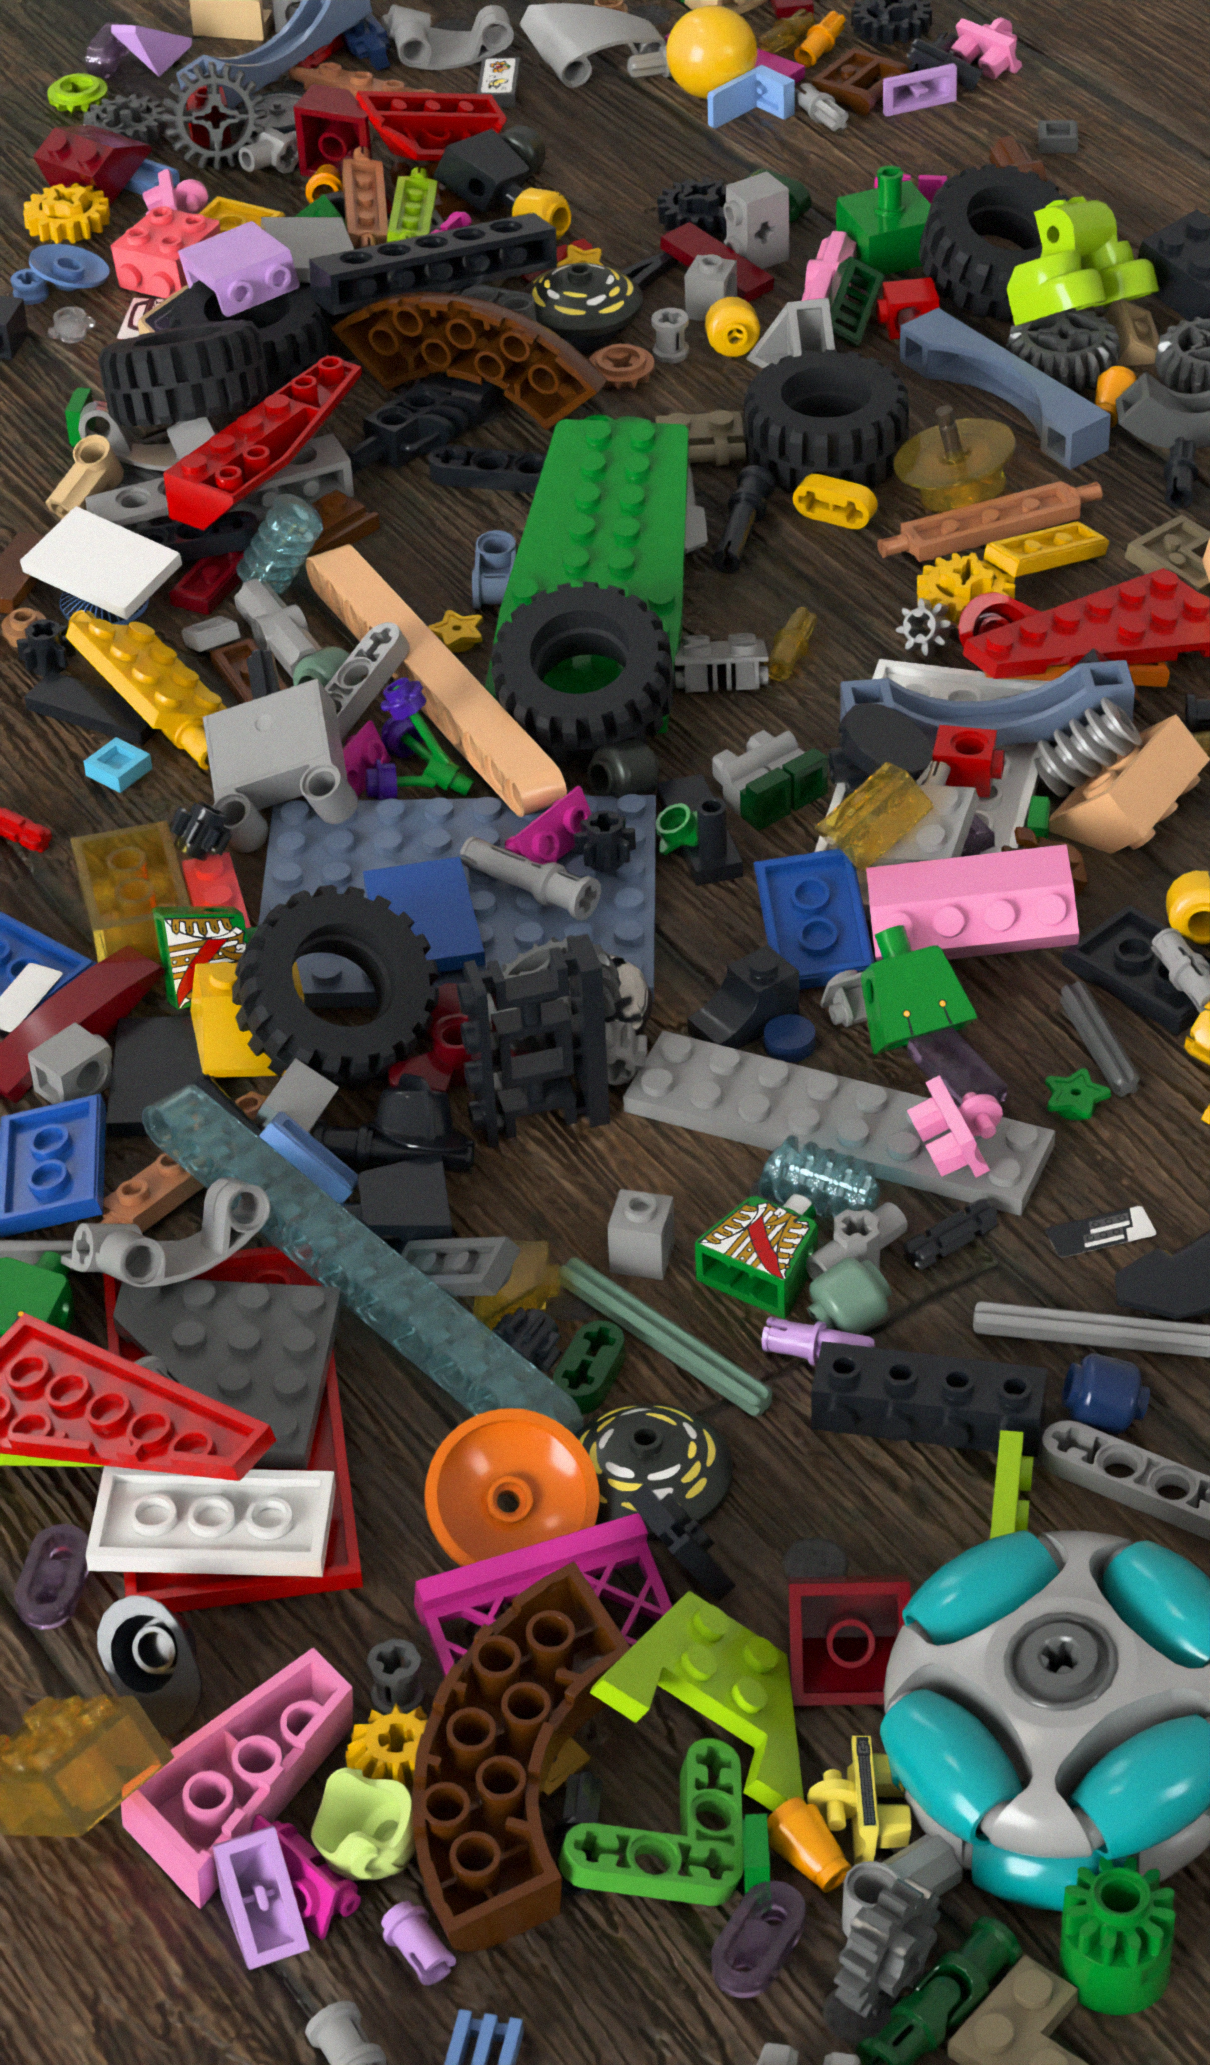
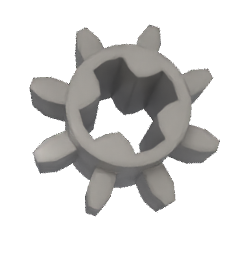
M919 598L918 608L913 610L903 608L901 610L905 615L903 626L896 628V632L905 634L909 639L905 649L915 652L922 646V652L925 656L934 657L935 647L940 645L951 647L952 644L948 637L950 629L956 628L957 623L948 621L944 616L949 607L939 603L932 609L930 600ZM925 620H929L927 625L931 629L928 636L925 635L926 629L922 626Z
M620 1021L605 1022L608 1084H628L636 1071H639L640 1068H645L647 1036H636L631 1023Z

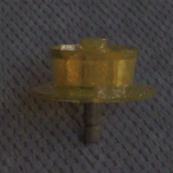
M946 405L937 408L935 411L938 425L930 427L912 437L899 449L895 456L894 469L897 477L905 484L919 488L921 502L926 508L943 513L995 499L1006 485V476L1002 466L1013 455L1016 442L1012 430L1005 424L984 418L955 420L953 408Z

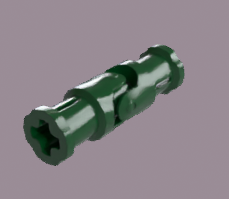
M980 1916L971 1925L972 1935L956 1952L947 1951L918 1981L913 1993L903 1997L891 2009V2020L874 2038L865 2037L856 2046V2055L859 2057L861 2064L913 2065L924 2052L932 2053L944 2041L946 2029L949 2030L961 2023L988 1994V1983L1004 1966L1013 1967L1022 1958V1948L1017 1942L1014 1933L999 1920Z

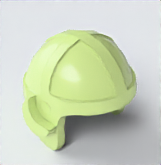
M344 1767L332 1773L326 1782L322 1803L311 1831V1839L326 1860L328 1867L339 1876L351 1879L352 1881L377 1880L403 1871L416 1851L413 1834L412 1793L410 1790L395 1780L366 1778L363 1776L362 1770Z

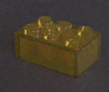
M167 820L70 838L78 887L97 963L129 945L158 965H161L152 908L191 906Z
M106 1694L95 1698H80L79 1695H76L69 1699L57 1700L53 1697H48L36 1703L24 1713L22 1719L25 1724L11 1736L1 1735L0 1832L2 1835L82 1837L175 1758L134 1696L107 1697Z

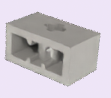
M769 172L726 185V203L724 204L723 211L726 219L727 238L724 241V245L761 269L789 260V189Z

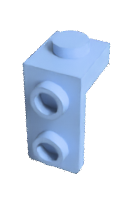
M764 65L744 73L708 93V125L716 129L756 107L783 120L795 114V80Z

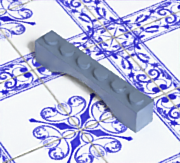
M302 0L292 18L279 33L264 45L249 53L235 57H213L203 54L178 71L176 75L180 88L182 90L186 85L179 77L181 72H185L190 80L196 78L193 72L194 65L198 64L202 69L203 75L208 74V62L216 64V74H221L223 65L227 63L231 65L230 78L233 79L236 72L242 70L245 72V78L240 85L244 86L250 81H254L257 84L255 90L249 94L252 97L255 92L268 83L278 80L281 74L305 60L307 56L320 47L330 44L336 36L348 28L356 26L361 19L372 12L370 0ZM219 84V87H223L228 107L233 108L243 102L236 90L227 85Z
M937 308L900 325V362L927 379L951 381L973 386L1008 401L1024 413L1034 425L1040 439L1041 452L1071 470L1109 451L1110 413L950 314Z
M1126 660L1079 663L1062 676L1034 690L1007 698L988 701H951L933 698L909 690L889 678L841 682L840 723L852 706L862 703H874L894 709L913 721L926 735L932 750H934L939 725L997 730L996 745L1010 746L1018 743L1038 742L1041 739L1056 742L1053 732L1057 728L1061 729L1069 737L1073 735L1069 725V720L1072 718L1077 719L1084 726L1088 725L1085 715V709L1088 707L1092 708L1100 716L1103 715L1104 711L1100 702L1103 697H1107L1115 705L1121 707L1133 722L1135 688Z

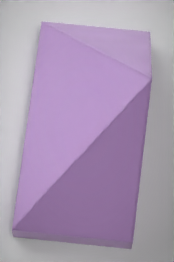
M112 25L111 33L158 77L192 45V38L142 26Z
M952 63L883 79V114L887 117L956 101L957 66Z
M272 1825L212 1845L221 1898L247 1968L251 1970L310 1950L275 1826Z

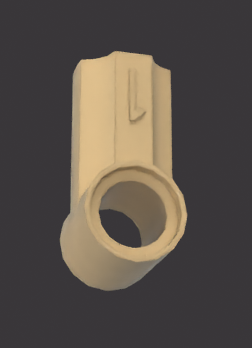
M102 435L87 436L76 444L73 450L74 465L45 502L49 510L61 520L75 506L87 511L85 497L116 488L124 477L122 465L110 443Z

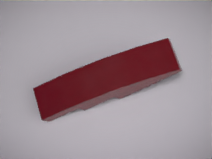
M127 945L87 969L51 996L0 1043V1093L16 1104L33 1085L28 1053L74 1022L91 1034H98L106 1040L117 1028L119 1018H125L165 973L164 969Z

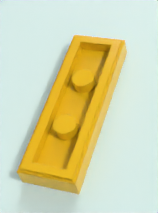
M1077 521L986 544L983 558L1010 575L1019 577L1106 555L1109 540Z

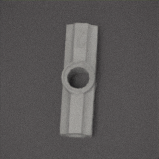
M258 578L244 582L239 593L234 595L236 609L252 628L257 646L262 651H272L275 658L291 678H293L295 667L304 657L322 649L309 633L306 619L299 606L296 604L287 606L270 584H264Z

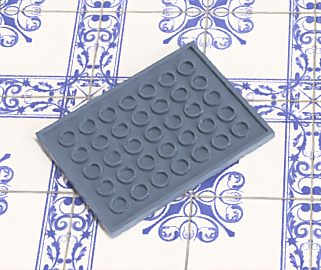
M627 794L619 799L613 796L584 795L592 814L598 811H612L621 817L624 816L626 817V828H634L636 834V849L630 851V862L623 863L615 871L600 872L592 869L590 866H585L584 855L575 854V847L556 861V863L566 868L567 873L580 878L590 876L597 879L601 884V895L598 905L592 915L581 921L571 917L569 910L555 904L548 907L536 901L531 892L463 865L485 951L486 965L477 966L479 971L487 970V962L496 960L502 971L501 965L513 963L517 959V953L525 954L532 950L534 943L542 946L547 944L552 937L561 942L572 934L573 936L588 934L593 944H600L608 954L622 957L624 961L631 963L633 966L635 965L642 971L652 993V1002H654L656 795ZM494 797L358 800L357 808L349 819L341 823L331 824L323 821L308 801L293 800L273 805L258 926L263 923L273 908L278 904L286 905L291 895L303 890L310 892L312 897L319 886L334 885L337 887V894H344L348 886L364 889V898H367L363 871L453 857L462 858L463 855H460L461 848L471 836L481 838L497 847L505 848V841L508 838L518 834L549 808L524 817H518L501 798ZM311 953L299 957L295 961L297 962L303 988L304 1005L307 1008L378 1007L376 991L371 980L358 965L347 958L332 953ZM464 969L438 972L439 977L432 986L438 988L446 983L458 984L465 982Z

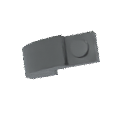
M1145 372L1115 400L1119 424L1136 437L1150 444L1170 449L1175 444V439L1183 436L1186 441L1193 440L1196 448L1210 447V390L1196 394L1179 393L1165 387Z

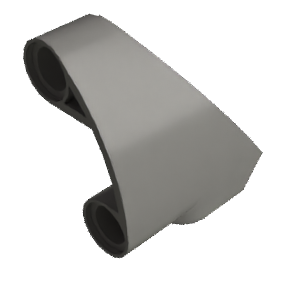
M392 5L388 14L382 15L381 23L387 32L388 39L395 40L401 62L406 66L424 70L454 69L482 61V57H492L510 46L514 37L508 14L504 8L498 5H489L481 9L476 16L472 31H449L430 27L431 17L429 13L398 5ZM500 24V25H498V26L489 28V27L492 26V25Z
M102 401L91 402L83 408L80 413L78 428L81 439L95 434L105 437L119 461L141 468L166 471L184 456L208 441L212 436L218 434L213 416H207L191 421L175 422V425L168 427L167 433L171 443L135 444L131 442L124 426L118 425L109 416L107 403ZM99 416L105 418L109 422L110 427L103 433H94L87 427L86 423L90 418Z
M233 1177L220 1178L212 1183L207 1190L204 1200L202 1231L161 1247L155 1240L143 1236L136 1224L81 1223L74 1234L72 1253L61 1255V1264L79 1272H102L136 1287L164 1286L184 1281L208 1271L244 1246L268 1220L271 1210L270 1199L267 1193L259 1186ZM241 1194L238 1206L231 1212L234 1199Z

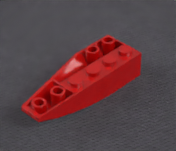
M327 355L321 358L312 367L293 378L291 382L265 398L263 402L240 416L232 424L212 436L204 444L164 471L169 518L205 530L258 491L293 460L329 419L362 375L361 366L344 361L337 356Z

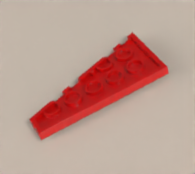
M1162 568L966 639L962 655L993 679L1045 674L1047 666L1064 664L1072 668L1093 648L1111 661L1126 660L1128 665L1177 660L1179 652L1199 651L1203 657H1210V599L1181 581L1175 573Z
M24 1313L0 1338L1 1454L241 1481L277 1441L269 1424L29 1314Z

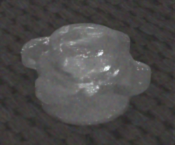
M73 306L61 308L53 315L54 327L48 329V336L53 339L61 338L66 343L82 341L87 337L86 332L95 326V320L92 317H86V312L82 308Z

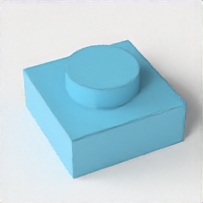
M115 737L85 759L84 767L87 777L121 793L152 770V762L149 753Z

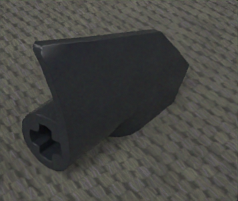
M1210 1230L1173 1253H1170L1165 1248H1157L1115 1273L1117 1305L1144 1310L1173 1319L1209 1313Z

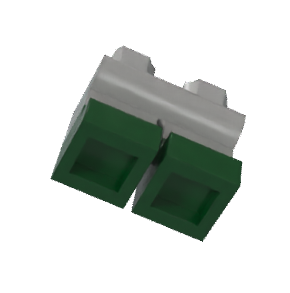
M762 730L750 737V740L746 743L747 752L743 755L737 756L732 751L726 749L715 755L712 759L713 777L723 786V801L726 803V806L757 831L791 814V809L797 811L828 794V756L816 748L807 752L802 751L798 748L795 736L789 730L777 737Z

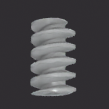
M1103 697L1100 700L1104 711L1103 715L1100 716L1090 707L1085 709L1088 725L1084 726L1075 718L1069 720L1072 736L1069 737L1061 729L1057 728L1054 730L1053 734L1057 746H1051L1044 739L1038 741L1042 756L1039 758L1035 757V767L1046 785L1059 797H1066L1070 793V785L1073 787L1084 785L1086 775L1090 777L1099 775L1102 770L1101 764L1104 766L1114 765L1117 761V754L1121 756L1129 755L1133 750V743L1142 745L1141 736L1132 720L1121 707L1115 705L1107 697Z

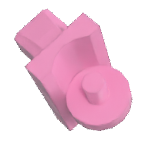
M1000 17L994 20L991 25L986 23L981 26L962 18L956 24L959 38L950 48V50L954 51L953 56L969 64L975 58L979 59L977 61L979 69H983L982 73L984 76L994 80L1004 70L1016 74L1021 69L1022 63L1017 60L1015 53L1017 35L1012 34V24L1009 20Z
M169 168L158 173L160 185L143 192V198L149 210L146 212V215L153 208L167 206L172 210L194 214L203 210L208 203L206 187L197 180L189 179L182 181L174 188Z
M940 1075L926 1082L932 1097L907 1110L923 1142L948 1129L950 1130V1133L925 1145L941 1177L966 1165H969L975 1178L990 1171L973 1136L989 1139L995 1135V1127L999 1124L1003 1115L1002 1107L998 1100L988 1094L977 1095L974 1092H969L963 1096V1103L957 1108Z

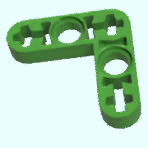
M714 1738L696 1741L688 1749L679 1775L680 1835L597 1823H581L572 1827L566 1834L558 1858L560 1872L573 1885L585 1889L707 1906L721 1905L728 1902L735 1894L744 1868L741 1763L738 1754L731 1746ZM703 1764L712 1766L713 1773L718 1776L713 1789H706L708 1769ZM701 1811L716 1813L725 1821L727 1828L721 1831L709 1830L699 1823L696 1813ZM581 1849L592 1851V1857L597 1862L587 1861L586 1854ZM616 1853L624 1855L620 1867L616 1866L619 1855H615ZM641 1854L656 1856L662 1860L667 1871L656 1875L646 1873L639 1868L635 1857ZM681 1862L685 1863L682 1873L686 1874L685 1876L678 1874ZM704 1866L714 1868L716 1877L721 1879L710 1878L709 1869Z

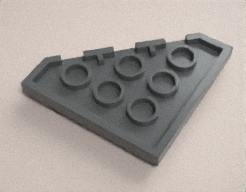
M191 1279L164 1286L136 1287L122 1281L113 1314L115 1331L127 1343L133 1342L146 1356L159 1357L167 1366L168 1375L175 1382L186 1384L194 1391L269 1424L277 1441L254 1466L307 1469L343 1304L341 1287Z

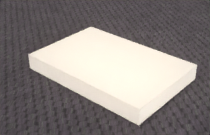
M77 506L20 560L23 572L125 620L182 565L180 553Z

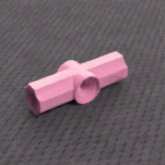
M833 231L828 238L822 240L816 260L809 259L802 301L829 298L838 265L849 256L856 257L857 242L851 240L847 232Z

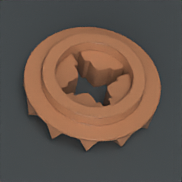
M631 344L610 345L599 349L589 358L607 378L603 388L615 386L619 390L621 387L628 386L634 389L637 383L649 382L650 375L655 373V361L652 354L641 347Z

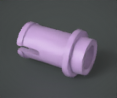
M403 1901L392 1907L384 1915L381 1922L385 1929L383 1939L388 1945L399 1948L423 1985L435 1984L451 1972L450 1967L455 1966L456 1958L447 1950L428 1924L429 1913L423 1906H415L412 1901Z

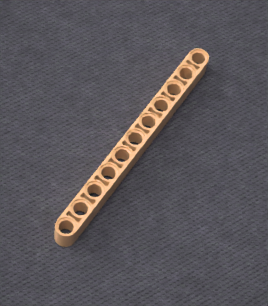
M347 544L306 558V571L312 588L359 641L373 627L379 624L390 622L399 627L408 640L410 648L406 658L391 677L395 681L407 677L409 681L417 680L421 682L423 687L422 693L427 699L421 710L518 817H524L549 808L557 799H562L567 795L563 775L555 762L352 545Z

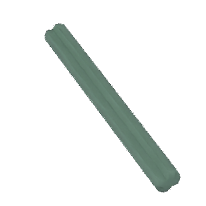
M571 1258L567 1264L561 1266L559 1270L561 1275L559 1279L560 1285L754 1417L760 1416L766 1409L770 1408L773 1402L771 1398L772 1389L581 1259Z

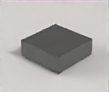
M1038 121L1039 153H1078L1077 121Z

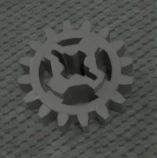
M907 1877L905 1881L898 1878L895 1880L890 1892L885 1889L880 1892L874 1907H862L850 1923L851 1932L846 1946L839 1954V1962L844 1967L834 1978V1983L839 1985L835 1992V1997L841 2000V2003L865 2018H869L872 2013L879 2016L886 2002L891 2005L896 2002L898 1993L902 1988L906 1986L914 1988L926 1971L925 1962L931 1947L937 1940V1933L932 1927L941 1917V1913L936 1910L941 1900L934 1895L935 1892L910 1877Z

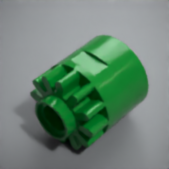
M1101 1857L1099 1860L1098 1876H1095L1086 1867H1079L1077 1869L1076 1886L1068 1885L1064 1891L1059 1955L1060 1976L1078 1988L1077 2001L1093 2011L1108 2015H1129L1147 2009L1163 1995L1170 1978L1176 1913L1173 1911L1175 1893L1171 1888L1164 1887L1159 1889L1160 1871L1158 1869H1150L1143 1876L1137 1873V1860L1133 1857L1125 1860L1123 1868H1113L1111 1860Z

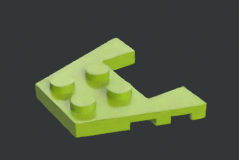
M688 1591L592 1686L590 1694L635 1723L650 1709L657 1685L755 1749L743 1793L773 1812L791 1798L801 1797L804 1800L787 1654L776 1648L767 1639L756 1635L727 1616L721 1609L709 1604L691 1591Z

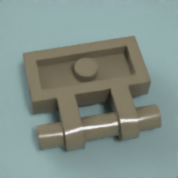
M717 410L702 414L672 413L668 416H655L656 423L683 424L687 426L689 432V467L690 463L715 461L716 466L729 465L730 460H746L741 411Z

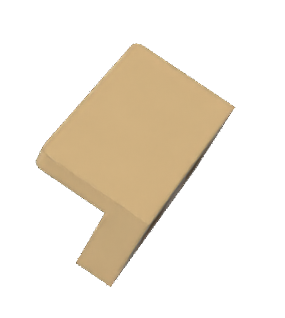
M189 0L193 36L264 41L274 24L273 10L263 9L262 0Z

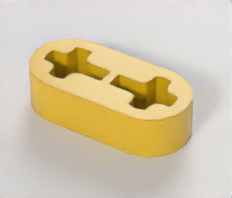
M820 474L806 476L793 494L794 505L803 516L849 529L865 527L878 508L877 498L867 487Z

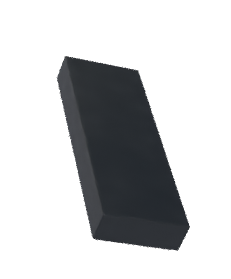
M51 671L24 697L27 710L141 746L158 730L153 729L119 692Z

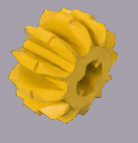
M395 1703L391 1714L385 1716L372 1709L368 1718V1724L354 1725L351 1735L352 1743L348 1744V1751H346L347 1768L362 1770L363 1776L369 1779L398 1781L405 1785L412 1793L416 1752L421 1734L424 1733L427 1723V1716L422 1707L419 1706L410 1713L405 1714L398 1704Z

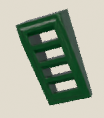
M849 256L837 267L829 294L833 336L856 348L860 345L885 275L852 256ZM849 283L861 288V293L848 286ZM845 294L859 301L858 305L844 298ZM842 306L847 310L853 312L855 314V318L842 312L840 310V307ZM836 318L852 326V330L850 331L835 323Z

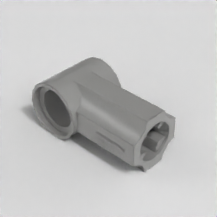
M926 1834L882 1863L868 1861L853 1866L846 1874L843 1889L841 1921L842 1929L846 1936L849 1938L851 1932L850 1923L862 1907H874L880 1892L883 1889L890 1892L895 1880L898 1878L905 1881L907 1877H910L935 1892L934 1895L937 1897L959 1884L962 1880V1867L954 1855L953 1847L939 1834L934 1837Z

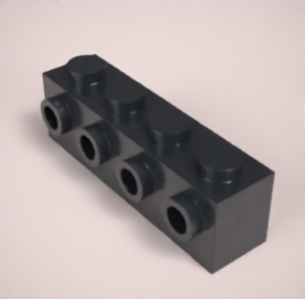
M822 1341L811 1390V1429L998 1452L1000 1430L1023 1432L1022 1455L1038 1457L1046 1407L1048 1368Z

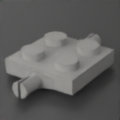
M937 761L930 765L927 779L923 784L883 783L856 855L860 869L866 870V868L960 857L980 801L976 788L945 786L951 768L941 761L939 766Z

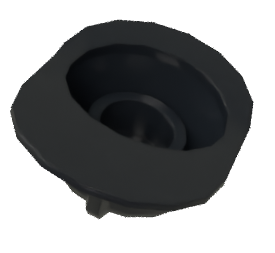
M403 1073L399 1079L398 1086L384 1089L380 1095L375 1120L367 1122V1124H370V1127L376 1128L390 1140L412 1148L431 1151H453L465 1148L469 1143L467 1137L453 1126L450 1100L447 1092L439 1088L430 1087L427 1080L419 1075Z
M130 1595L115 1601L103 1614L97 1630V1650L126 1713L137 1727L148 1734L167 1736L182 1730L194 1718L201 1701L202 1678L196 1660V1639L192 1628L182 1616L167 1609L164 1604L149 1596Z

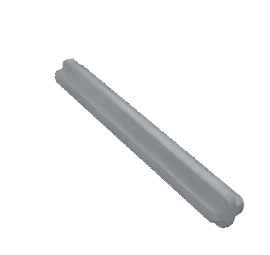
M987 1301L977 1302L974 1310L973 1327L974 1332L977 1334L1210 1358V1324Z

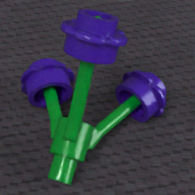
M403 677L392 682L384 689L383 694L386 700L382 701L381 709L389 711L392 717L382 727L381 741L389 754H396L401 758H405L416 753L428 765L420 776H397L395 763H381L380 759H376L374 768L365 770L367 797H375L376 800L397 799V787L420 786L435 788L436 785L445 791L450 787L466 797L475 780L460 772L461 766L451 761L418 711L427 701L422 693L423 687L420 681H409L407 677ZM423 741L426 743V745H427V747L429 748V750H427V749L422 745Z

